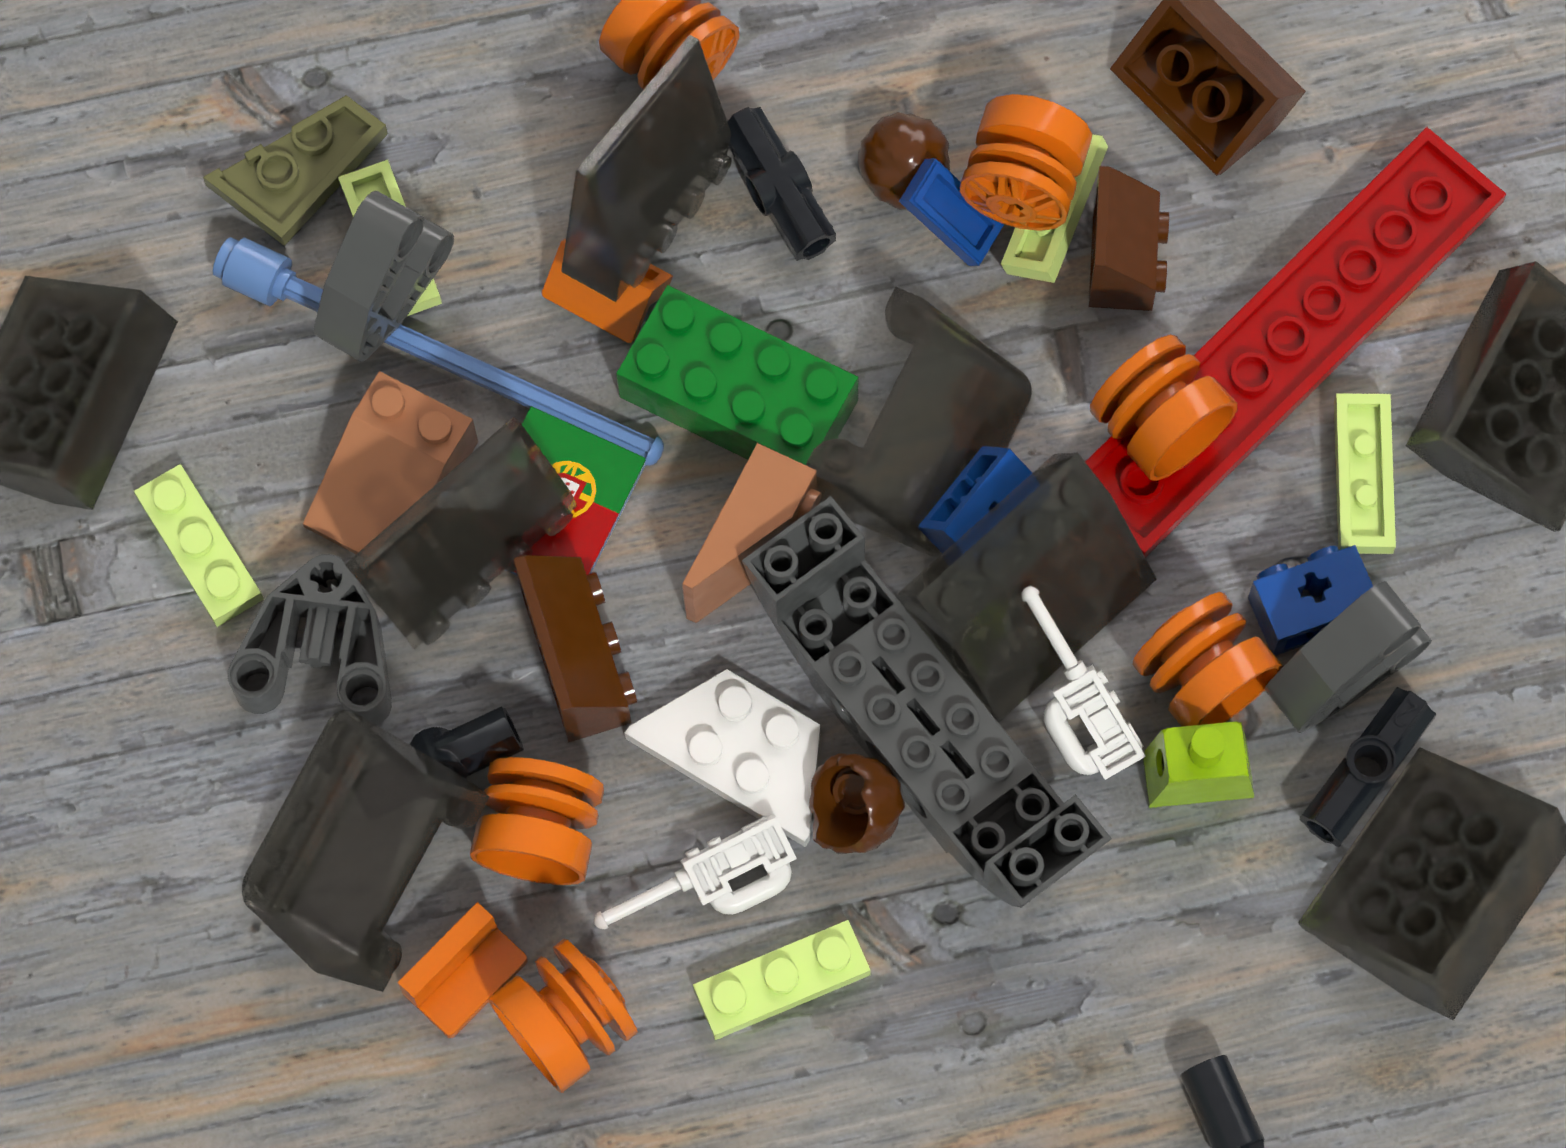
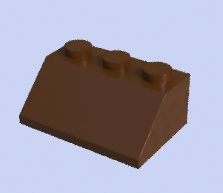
M1162 0L1110 68L1216 176L1224 173L1270 135L1306 92L1214 0Z
M523 555L513 558L521 593L568 743L631 724L628 705L638 702L629 672L626 671L618 674L612 655L622 653L612 621L602 624L597 610L598 605L606 603L597 573L594 572L586 575L581 557Z

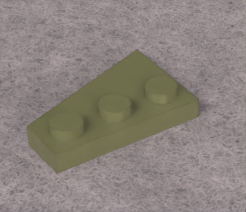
M345 95L293 125L291 132L265 147L262 144L244 153L245 158L223 171L218 168L205 175L203 179L209 189L285 246L339 188L340 182L338 177L353 172L388 134L387 127L378 118Z

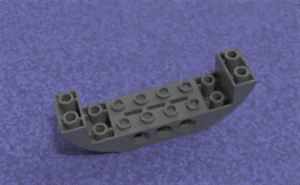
M832 496L828 497L742 560L749 580L761 604L790 652L811 681L812 687L866 754L890 768L894 777L901 783V795L904 801L946 853L949 852L970 875L992 894L1011 906L1022 908L1112 839L1076 794L1065 803L1060 799L866 562L864 535Z

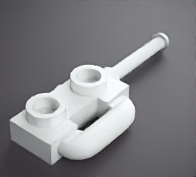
M1028 586L1021 593L1022 601L1027 602L1065 666L1063 673L1067 678L1052 687L1055 698L1047 704L1044 710L1046 729L1072 770L1084 775H1092L1100 771L1106 780L1146 757L1142 749L1144 745L1131 723L1126 722L1116 704L1120 703L1114 690L1109 692L1104 685L1109 682L1102 670L1097 672L1093 664L1086 668L1082 660L1077 661L1039 597L1040 591L1035 587ZM1080 715L1096 742L1087 747V751L1082 747L1066 720L1067 718L1071 720Z
M774 814L769 817L764 816L722 840L720 837L711 839L707 842L708 847L700 851L698 847L685 853L687 857L680 860L684 868L674 872L675 877L603 913L599 911L594 917V925L599 929H608V925L680 889L686 892L694 888L702 905L710 902L712 907L722 914H737L784 890L791 879L792 870L790 862L797 858L777 817ZM762 864L767 872L766 876L732 892L728 883L729 880Z

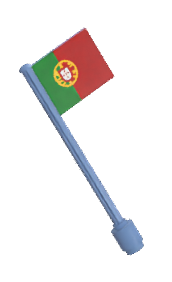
M230 237L223 243L213 265V275L222 279V285L269 307L278 299L284 301L287 298L318 312L323 289L297 278L296 272L291 270L292 260L289 257L247 238H242L238 241ZM400 325L384 343L530 408L459 549L516 576L517 572L513 558L523 555L581 557L586 575L592 573L645 466H651L661 458L664 450L662 439L659 436L653 439L417 331Z

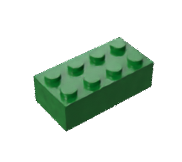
M669 285L666 286L616 373L620 398L747 460L758 443L817 470V474L858 402V376Z

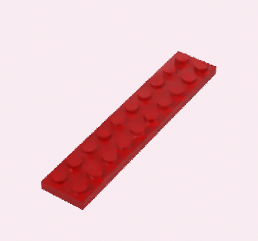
M1426 127L1194 354L1200 361V370L1193 382L1206 376L1214 377L1237 402V412L1222 433L1187 465L1158 481L1150 480L1127 454V446L1134 434L1122 439H1116L1111 436L1065 481L1064 489L1144 560L1504 202L1506 193L1431 129Z

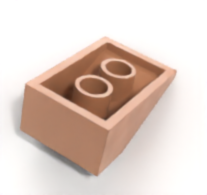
M379 371L347 424L305 517L303 526L397 576L478 444L473 419Z
M756 444L682 583L686 619L695 623L699 622L751 584L742 560L819 505L822 493L817 491V470L761 444Z

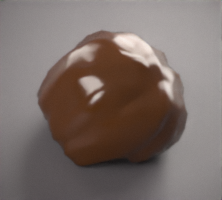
M900 112L881 117L861 140L857 161L861 176L871 187L879 201L886 202L899 210H904L906 208L899 200L924 159L936 158L945 168L950 170L949 142L941 129L934 125L931 119Z
M839 753L831 756L824 764L818 767L811 780V795L809 798V809L813 814L814 842L824 849L833 850L837 854L866 853L877 849L882 843L892 837L898 825L899 816L905 808V801L901 795V783L894 777L887 765L870 757Z

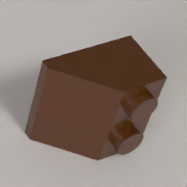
M1099 166L1093 208L1088 307L1152 311L1155 293H1165L1167 261L1157 260L1158 243L1167 244L1169 212L1159 211V191L1109 166Z

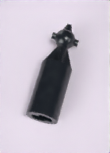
M1227 1055L1208 1059L1189 1068L1180 1075L1212 1148H1264L1265 1138Z

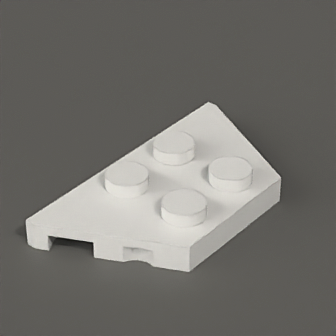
M726 669L630 725L626 730V740L757 819L774 814L787 837L804 847L809 843L812 812L809 809V798L811 795V780L817 767L820 740V724Z

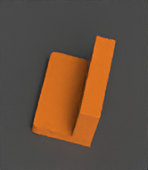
M582 227L560 242L543 287L542 296L617 338L631 343L639 334L649 306L661 297L666 286L670 285L673 275Z
M477 902L397 983L403 995L448 1038H453L489 1002L488 998L507 984L527 964L528 959L526 954L497 928L494 917Z

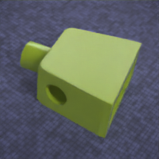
M1241 722L1166 728L1158 733L1144 751L1146 757L1143 758L1149 808L1254 798L1248 745Z

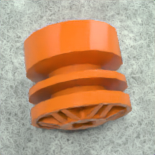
M621 0L603 26L599 45L600 50L624 72L630 75L638 73V85L643 90L653 93V99L662 107L671 110L681 107L694 99L721 72L736 48L739 40V27L727 17L721 16V12L716 6L709 2L701 4V0Z
M1010 94L997 96L986 105L976 137L978 147L970 153L968 166L961 180L960 193L965 201L975 210L999 223L1019 229L1037 231L1056 229L1066 222L1071 200H1073L1077 182L1075 177L1082 172L1093 134L1085 121L1073 111L1055 102L1028 95Z
M1171 334L1156 339L1125 361L1105 381L1090 404L1091 414L1098 422L1108 423V433L1113 438L1122 439L1134 434L1127 446V454L1145 475L1154 481L1170 476L1201 454L1222 433L1237 412V402L1214 377L1206 376L1193 382L1200 370V361L1194 355H1185L1186 346L1177 336Z
M1222 592L1208 595L1169 618L1141 647L1133 659L1132 665L1140 675L1149 676L1154 674L1149 686L1155 693L1160 694L1179 685L1182 686L1171 700L1168 708L1181 726L1227 722L1265 691V686L1283 667L1259 637L1255 636L1236 645L1233 644L1245 628L1247 621L1239 613L1228 616L1233 603Z
M507 757L491 762L487 777L492 785L484 789L482 798L484 804L498 812V814L483 815L477 819L470 850L471 859L484 868L525 881L552 885H575L585 881L592 842L591 839L576 830L588 829L597 825L599 815L594 807L602 803L604 794L603 783L594 776L578 769L545 760Z
M567 939L561 940L553 947L554 953L565 971L560 973L543 956L535 961L539 975L546 985L541 990L537 991L527 981L516 976L488 998L489 1004L514 1040L543 1076L560 1093H563L591 1070L587 1057L580 1047L585 1041L589 1040L597 1049L608 1056L616 1051L613 1042L603 1028L608 1024L625 1041H628L638 1033L637 1027L627 1011L625 1000L611 979L592 958L581 953Z

